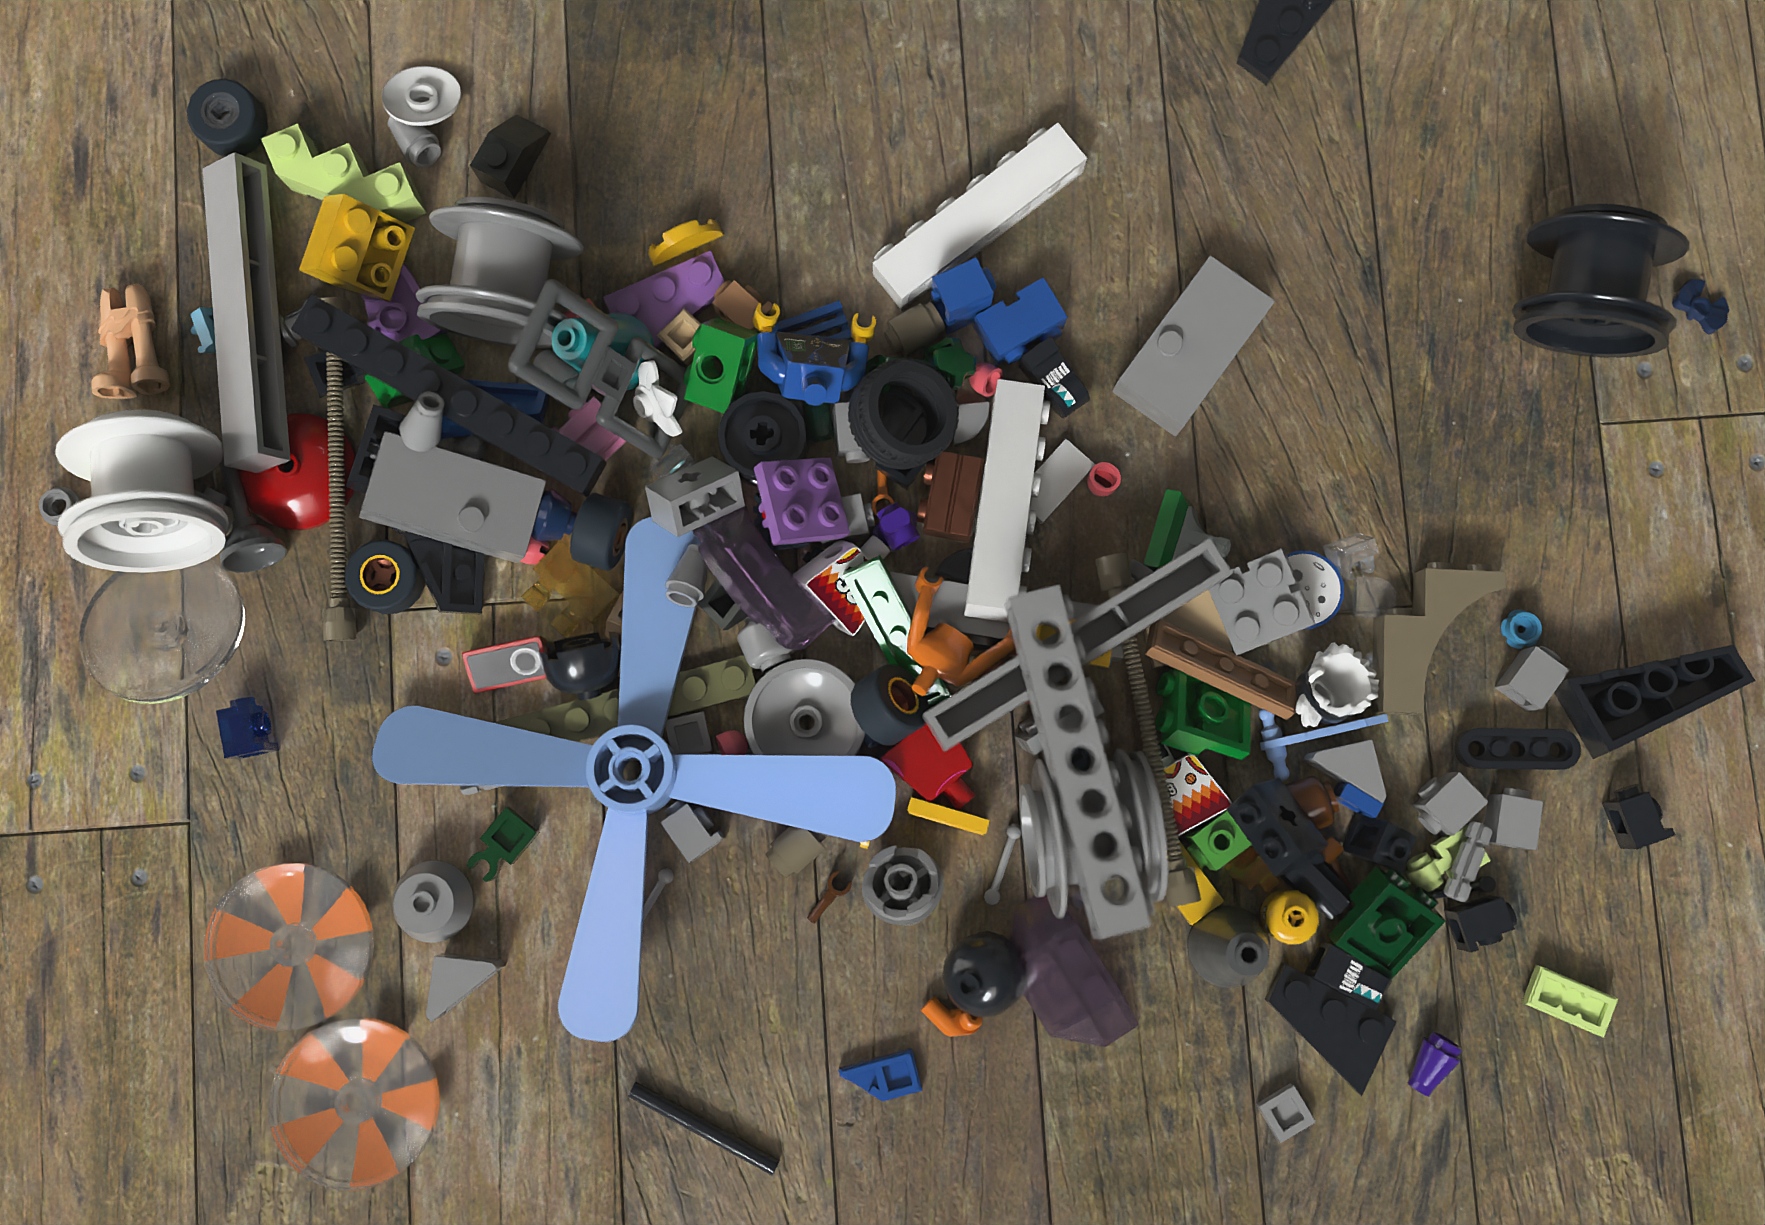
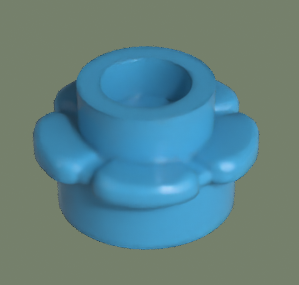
M1525 610L1510 612L1508 618L1504 619L1501 623V634L1506 636L1507 644L1516 649L1535 645L1542 632L1540 620L1534 614ZM1518 626H1522L1524 628L1523 633L1518 632Z

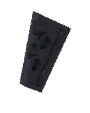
M1282 963L1265 1001L1320 1054L1357 1094L1362 1096L1397 1021Z

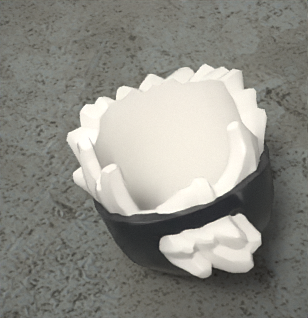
M1335 642L1331 643L1324 653L1321 651L1317 652L1314 661L1299 675L1295 682L1296 713L1301 714L1303 726L1307 727L1310 725L1315 727L1319 722L1324 724L1338 723L1353 714L1362 713L1364 708L1371 706L1370 701L1378 697L1379 680L1374 679L1377 673L1369 667V660L1362 659L1360 651L1354 653L1353 648H1349L1348 645L1341 644L1338 646Z

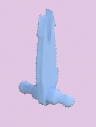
M1261 708L1259 710V717L1264 727L1261 731L1263 742H1259L1261 750L1266 751L1267 759L1273 762L1274 777L1284 781L1290 774L1285 764V758L1287 757L1285 745L1389 721L1387 714L1283 737L1281 727L1275 724V714Z

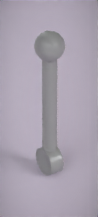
M1012 823L1007 827L1008 839L992 886L984 893V899L990 905L997 904L1000 900L998 890L1015 841L1022 835L1021 826L1017 823Z
M663 868L659 871V881L644 904L643 922L664 886L673 881L674 873L671 869Z

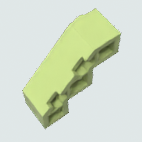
M298 123L261 139L275 173L292 191L305 196L310 195L320 200H323L324 196L346 194L404 223L427 214L412 177L400 162L369 175L363 160L349 143L319 155L314 142Z

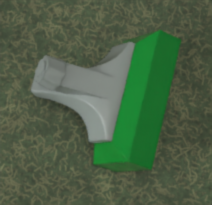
M1166 489L1143 565L1155 572L1209 538L1225 560L1230 551L1231 543L1229 539L1207 535L1199 524L1198 512L1193 508L1192 503L1182 492Z

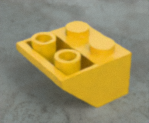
M346 194L324 196L299 270L336 287L384 301H390L415 228Z

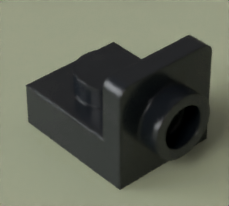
M1356 813L1342 847L1344 852L1354 857L1377 863L1387 869L1393 867L1400 873H1403L1416 842V836L1387 821Z

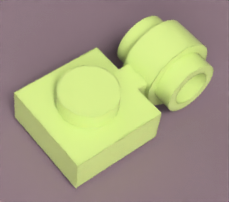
M1464 825L1454 836L1445 835L1430 844L1437 856L1436 858H1430L1428 853L1424 852L1407 861L1406 866L1408 870L1405 873L1414 888L1420 886L1429 892L1444 883L1441 875L1445 874V872L1449 878L1453 877L1454 874L1451 872L1462 841L1466 842L1467 840L1464 835L1468 825ZM1486 852L1480 867L1491 861Z

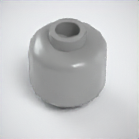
M763 610L748 616L744 620L746 625L739 631L737 639L750 667L761 669L763 673H767L783 663L792 661L791 655L796 649V642L786 620L781 615H768L767 611Z

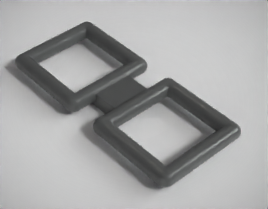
M553 279L548 280L539 295L509 360L508 367L510 371L575 410L581 409L584 406L590 390L593 388L605 396L596 415L597 423L653 458H661L672 436L666 434L659 427L654 439L615 416V413L640 358H643L646 361L654 360L659 370L679 382L674 392L677 396V402L672 414L677 422H679L688 400L684 399L687 386L683 383L686 368L640 337L631 339L624 356L620 355L610 348L618 331V323L560 282ZM556 301L599 329L573 389L529 363V359Z

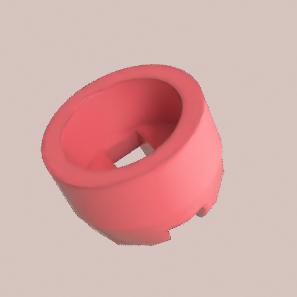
M982 362L976 365V373L969 377L968 380L970 386L976 392L985 397H990L995 393L997 380L1003 379V372L1000 368L990 363Z
M1101 462L1093 466L1087 476L1088 489L1092 494L1099 497L1114 493L1121 482L1119 470L1107 462Z
M531 536L526 555L520 562L533 565L543 563L548 556L539 551L540 549L550 550L548 541H536Z
M729 730L715 736L722 755L746 754L748 741L741 732Z

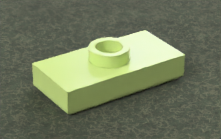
M1535 965L1521 1003L1595 1035L1604 1037L1618 999L1545 967Z

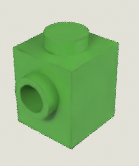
M1227 810L1203 822L1185 836L1190 844L1186 850L1200 868L1206 865L1209 870L1214 871L1220 869L1252 845Z

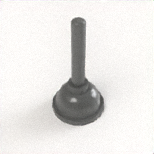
M223 456L220 468L235 520L232 522L233 530L226 537L223 552L219 555L221 567L226 571L235 573L252 572L270 567L285 557V543L278 539L271 529L258 524L256 518L251 516L239 471L236 468L224 466Z

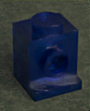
M255 697L229 701L230 708L216 711L225 759L240 760L279 751L278 743L269 742L268 735L272 731L270 717L266 711H263V706L256 705Z

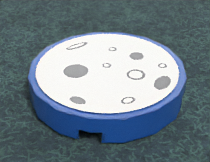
M1294 551L1287 554L1299 584L1289 586L1291 593L1299 590L1303 592L1316 622L1315 625L1305 629H1313L1326 624L1338 613L1344 599V582L1338 568L1327 557L1313 551Z

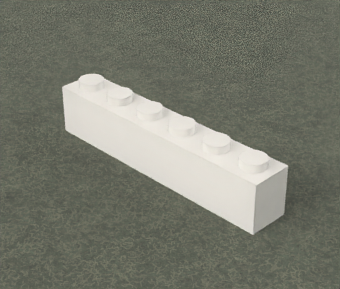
M1059 123L1049 130L1041 128L1035 132L1027 141L1028 146L1018 153L1011 151L998 162L997 169L987 177L985 174L977 176L966 187L967 192L957 199L950 197L937 208L934 217L926 223L923 220L918 221L907 230L905 239L895 246L892 243L886 245L875 255L874 259L876 261L873 262V276L901 311L932 288V277L969 260L1083 173L1087 157Z
M1002 379L997 380L964 616L1009 622L1004 605L1009 597L1023 594L1027 591V587L1019 585L1021 572L1028 573L1032 549L1024 548L1026 534L1033 535L1036 511L1029 510L1031 497L1037 498L1039 493L1041 474L1034 473L1035 460H1043L1046 437L1039 436L1040 424L1047 425L1050 410V401L1043 400L1044 385Z

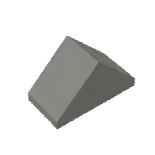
M1373 740L1359 741L1306 753L1303 758L1304 762L1336 782L1350 783L1381 803L1387 797Z
M442 953L434 956L426 1017L432 1022L444 1016L506 966L502 959Z

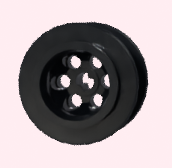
M1585 204L1568 207L1558 211L1553 217L1536 222L1527 229L1525 239L1529 246L1541 255L1553 259L1547 293L1523 298L1512 308V314L1516 319L1513 331L1518 338L1534 346L1555 352L1606 358L1649 355L1659 352L1669 345L1670 333L1676 328V319L1663 307L1648 302L1647 296L1652 267L1674 262L1688 252L1690 242L1682 232L1668 225L1666 220L1658 214L1637 207L1617 204Z

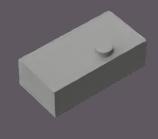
M1210 255L1119 378L1112 392L1176 437L1269 311L1275 300Z
M385 431L359 518L519 563L526 555L546 481L435 446L424 452L414 451L404 444L402 436Z

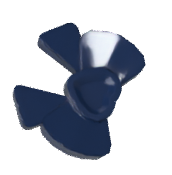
M1689 279L1674 294L1672 305L1678 310L1687 312L1686 318L1688 320L1695 319L1700 323L1704 332L1711 335L1725 325L1728 320L1729 307L1726 298L1721 297L1711 304L1707 298L1700 297L1705 281Z

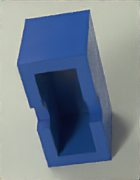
M976 257L932 277L933 291L931 292L930 302L935 306L943 320L946 335L974 323L975 315L991 307V303L994 301L993 290L996 289L994 278L988 267L981 268Z
M1044 277L1016 292L1018 300L1006 307L1002 300L975 315L973 327L996 366L1005 361L1009 365L1021 360V357L1029 352L1028 348L1038 342H1043L1050 336L1053 340H1056L1063 334L1062 329L1068 317Z

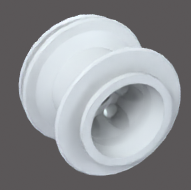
M124 410L98 416L85 424L73 428L62 436L57 443L55 454L59 463L76 476L91 481V497L74 504L64 511L58 521V530L63 537V547L72 558L86 565L111 571L160 572L199 564L214 557L224 548L226 542L225 533L229 526L227 514L216 504L194 494V480L214 470L224 456L223 443L206 428L167 412Z

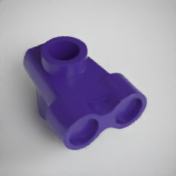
M893 503L877 513L880 522L874 527L873 535L879 538L886 546L889 545L892 551L899 550L920 537L916 529V515L912 511L900 507L898 503Z

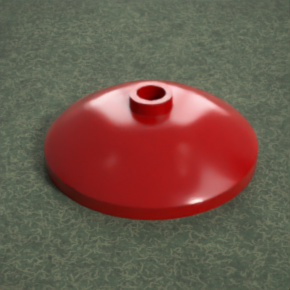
M303 413L287 415L290 460L294 462V467L290 472H284L285 463L259 473L238 469L248 506L264 521L287 530H307L329 522L331 518L329 516L331 513L329 511L331 508L329 507V503H331L329 502V498H331L329 497V493H331L329 488L331 487H329L330 482L328 480L330 478L328 476L330 473L328 471V468H330L328 466V420ZM344 434L343 448L345 451L343 453L345 456L343 458H345V461L343 463H345V466L343 468H345V471L343 473H345V476L343 478H345V481L343 483L346 486L356 453L348 437ZM343 487L345 488V492H343L345 497L343 498L346 499L343 503L347 506L355 490Z

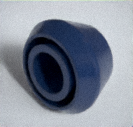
M554 489L543 491L531 536L536 541L561 540L564 534L571 535L577 517V512L571 511L572 503Z

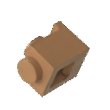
M735 280L725 281L715 292L714 298L716 299L712 302L716 314L725 321L761 333L753 325L752 319L758 303L762 304L764 302L763 298L750 285H746L743 288ZM767 301L763 306L761 305V312L766 316H770L773 304Z

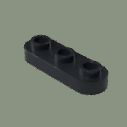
M1473 728L1463 731L1457 737L1454 751L1459 762L1472 769L1564 770L1571 768L1578 762L1581 755V745L1573 733L1564 729ZM1473 741L1480 748L1476 756L1472 755L1469 751V745ZM1512 742H1515L1520 749L1516 757L1509 750ZM1552 743H1556L1559 747L1557 757L1550 753Z

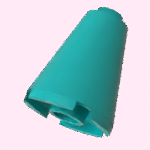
M626 313L607 314L618 323V331L611 344V349L624 356L631 339L635 337H640L654 346L650 331L638 318ZM581 317L565 319L553 331V350L557 356L580 372L599 329ZM640 358L626 391L639 385L638 368L641 363L646 361L643 358Z

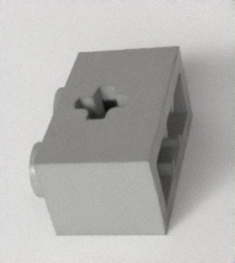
M714 457L707 458L645 486L652 521L677 537L745 506L739 471Z

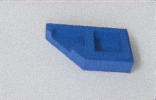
M912 1048L843 1066L838 1069L839 1075L842 1078L858 1085L881 1101L922 1091Z

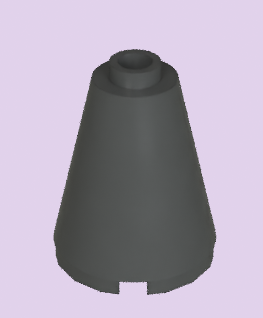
M1217 906L1192 925L1187 938L1188 956L1195 970L1206 981L1219 987L1236 988L1244 986L1257 978L1268 963L1269 939L1267 933L1256 916L1240 907Z

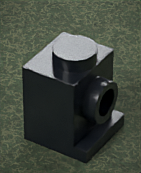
M1638 784L1615 790L1614 795L1616 798L1602 802L1620 849H1640L1676 836L1673 828L1663 827L1661 822L1663 814L1659 803L1651 797L1650 792H1641Z
M1488 895L1444 910L1457 949L1470 953L1479 950L1476 942H1478L1479 946L1500 942L1503 940L1502 933L1514 930V926L1517 925L1516 914L1512 906L1505 902L1504 897Z

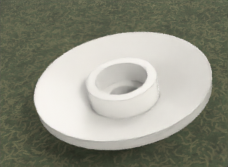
M427 66L413 67L403 70L389 79L382 91V101L387 113L395 120L408 125L425 126L441 122L457 110L461 102V89L458 81L450 73L442 69Z

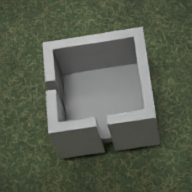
M1283 549L1248 562L1247 565L1250 570L1248 572H1245L1244 567L1240 566L1231 569L1233 574L1209 589L1236 656L1316 624L1303 592L1299 590L1291 593L1289 586L1299 584Z

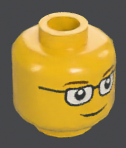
M1278 890L1271 893L1264 900L1260 910V921L1271 938L1286 944H1300L1309 940L1316 932L1319 924V912L1315 903L1306 894L1295 890Z

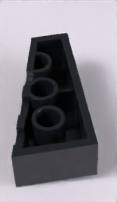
M1729 645L1681 655L1667 660H1657L1638 666L1566 679L1560 683L1554 693L1591 757L1595 759L1756 680L1735 646Z

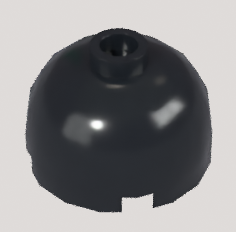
M599 632L560 639L554 642L556 649L548 653L545 646L541 647L538 650L545 678L555 689L565 694H577L578 700L592 699L602 695L601 688L611 684L620 671L621 645L618 633L609 632L610 639L600 640Z
M982 931L969 935L955 944L944 961L942 973L945 991L952 1003L966 1014L980 1018L999 1015L1016 1004L1026 989L1028 976L1026 965L1023 967L1022 961L1018 956L1020 951L1017 946L1005 936L991 931Z

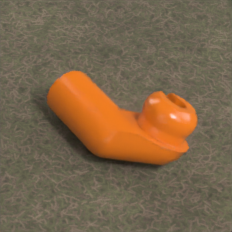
M935 996L931 997L920 1010L943 1034L950 1037L971 1035L977 1032L983 1023V1017L980 1018L966 1014L961 1009L948 1010Z

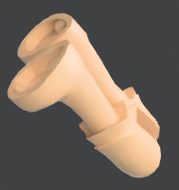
M140 284L126 286L125 308L116 288L102 289L100 298L101 319L98 332L101 334L100 345L107 347L108 370L92 378V393L96 396L111 399H129L137 397L136 391L145 395H155L170 387L169 375L165 369L159 367L153 344L152 331L155 329L156 324L150 296L147 290ZM132 342H134L136 368L133 372L131 371L127 347Z

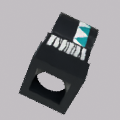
M1050 336L1021 357L1019 368L1032 384L1045 386L1044 399L1050 401V407L1057 415L1064 419L1090 401V396L1080 379L1073 374L1072 368L1060 354V348Z
M1322 941L1319 943L1304 974L1376 1011L1392 982L1383 975L1364 966V963L1346 954V952Z

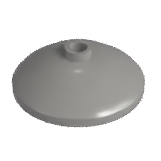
M812 659L789 661L767 672L751 691L744 713L745 734L754 755L856 756L863 743L865 732L854 718L850 705L851 691L855 686L854 682L835 666ZM805 716H811L815 720V724L810 730H803L800 727V720Z

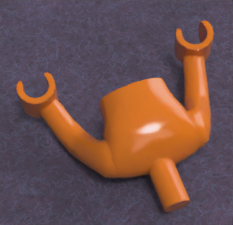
M928 567L921 569L915 581V588L919 596L907 638V653L923 668L912 684L913 691L921 696L926 695L937 678L956 687H961L983 674L1007 654L1018 655L1011 628L1002 641L980 654L971 663H969V656L974 645L966 635L945 623H939L931 632L924 635L930 617L934 594L937 593L943 582L942 576L935 583L928 582L924 577Z

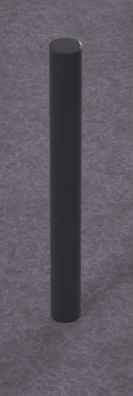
M638 1082L634 1083L628 1094V1097L770 1175H773L780 1160Z

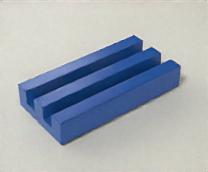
M840 300L777 322L772 329L773 333L788 332L836 315L834 319L800 330L794 334L816 336L840 327L842 332L829 336V338L853 340Z

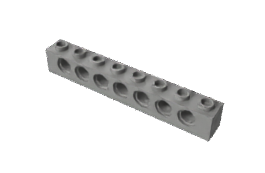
M1059 585L1011 596L1004 605L1048 771L1053 783L1057 805L1092 936L1096 939H1103L1151 926L1149 916L1154 915V906L1149 891L1141 889L1137 874L1142 871L1141 858L1136 846L1130 847L1126 830L1131 828L1130 818L1125 804H1118L1114 787L1119 786L1117 770L1113 761L1107 762L1103 745L1108 743L1107 733L1101 719L1096 720L1091 703L1096 702L1095 689L1091 678H1084L1080 664L1081 661L1085 660L1083 645L1079 636L1073 637L1069 620L1074 618L1071 601L1068 595L1062 596ZM1037 626H1051L1057 635L1056 643L1053 645L1041 643L1036 636ZM1050 666H1060L1066 671L1068 675L1066 686L1057 687L1050 683L1047 677V670ZM1062 707H1070L1077 712L1079 723L1075 729L1065 728L1060 723L1058 714ZM1074 748L1083 749L1090 757V766L1085 772L1076 770L1070 763V754ZM1086 790L1096 792L1101 798L1102 805L1096 814H1090L1082 807L1081 798ZM1099 832L1109 835L1113 842V849L1107 857L1099 856L1093 848L1094 837ZM1112 875L1118 876L1124 883V893L1115 901L1106 895L1104 889L1106 880Z

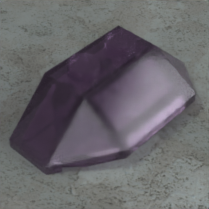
M1046 893L1044 897L1039 898L1033 895L1015 907L1009 940L1019 949L1020 953L1018 956L1022 961L1023 967L1026 965L1027 983L1023 995L1050 1037L1106 1047L1139 1025L1123 994L1068 910H1066L1064 917L1057 918L1050 907Z

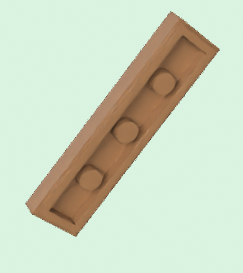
M1160 619L1150 625L1145 655L1285 720H1288L1295 713V681L1239 655L1236 656V654Z

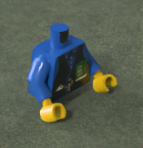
M758 303L752 319L753 325L761 331V333L757 334L758 366L765 376L778 385L783 397L805 400L806 403L813 406L820 405L823 402L835 404L839 402L841 391H849L864 377L869 353V346L866 345V342H869L874 336L876 318L872 316L869 327H861L857 324L859 313L854 315L851 336L855 342L850 343V340L785 332L773 333L772 329L775 327L780 315V308L774 303L770 316H766L761 312V303Z

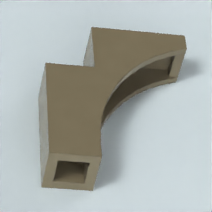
M1432 562L1427 563V568L1413 574V616H1411V609L1390 608L1386 609V614L1373 619L1372 669L1377 673L1374 679L1379 680V690L1377 692L1378 697L1372 700V714L1412 716L1424 713L1425 681L1428 666L1439 639L1450 623L1466 607L1490 593L1505 589L1506 572L1492 571V565L1471 564L1467 565V570L1452 569V563Z

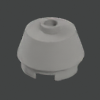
M897 846L888 847L872 858L862 882V894L868 909L880 920L901 926L914 925L926 919L940 902L944 888L942 872L932 857L921 849L897 848Z
M442 861L419 863L407 870L396 884L392 898L394 917L400 928L407 935L418 941L436 943L450 939L463 929L470 918L473 908V893L470 883L458 868Z

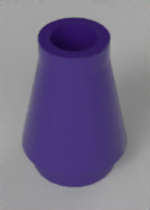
M1432 1031L1429 1038L1423 1037L1411 1077L1407 1083L1418 1092L1430 1097L1433 1090L1461 1062L1459 1055L1463 1049L1447 1037Z

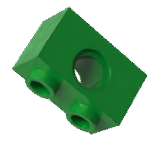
M714 318L702 323L697 328L692 341L695 354L693 362L688 366L684 375L683 383L687 386L684 399L724 414L731 403L745 394L757 347V334L759 332L720 318ZM714 356L721 360L723 373H720L714 367Z

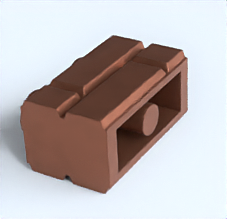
M943 451L936 457L935 462H927L923 484L931 485L928 500L920 499L916 522L924 524L922 534L969 542L984 459Z

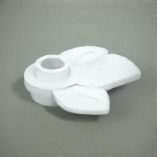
M654 360L641 363L638 368L639 386L636 387L633 398L635 410L642 418H646L650 422H656L666 434L670 436L681 434V427L672 415L676 406L677 396L659 386V374Z

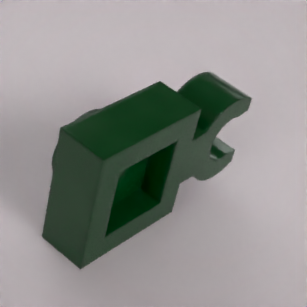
M505 807L480 837V840L488 847L485 851L473 854L466 866L472 869L481 860H486L489 863L490 869L483 877V880L490 882L499 875L501 861L504 859L510 865L514 864L540 832L510 807Z

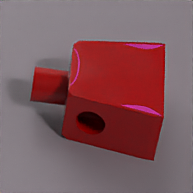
M926 723L922 728L901 740L880 758L883 764L928 802H931L940 793H943L958 811L976 796L960 777L973 766L961 743L944 752Z

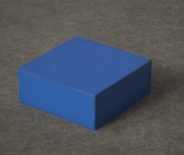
M1337 783L1333 790L1337 802L1358 814L1376 818L1383 806V803L1350 783Z

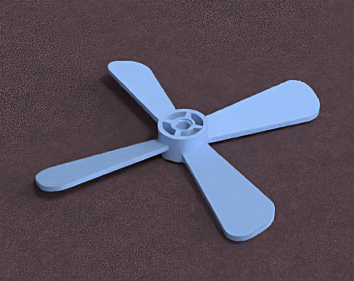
M652 517L642 519L636 523L626 538L618 727L604 733L594 745H589L426 707L407 706L396 710L384 720L379 728L372 752V761L377 773L385 780L395 784L589 787L597 800L608 807L558 1001L561 1022L572 1035L581 1039L600 1042L614 1041L626 1035L635 1024L639 1012L649 814L660 810L673 798L856 842H867L878 838L889 827L894 814L896 786L892 773L881 761L869 756L681 755L674 753L669 744L662 739L697 605L695 607H683L671 602L666 597L667 588L665 583L684 552H686L688 545H699L708 551L709 546L705 537L698 529L677 537L653 522ZM634 760L640 761L642 764L641 775L634 781H626L623 776L626 764Z

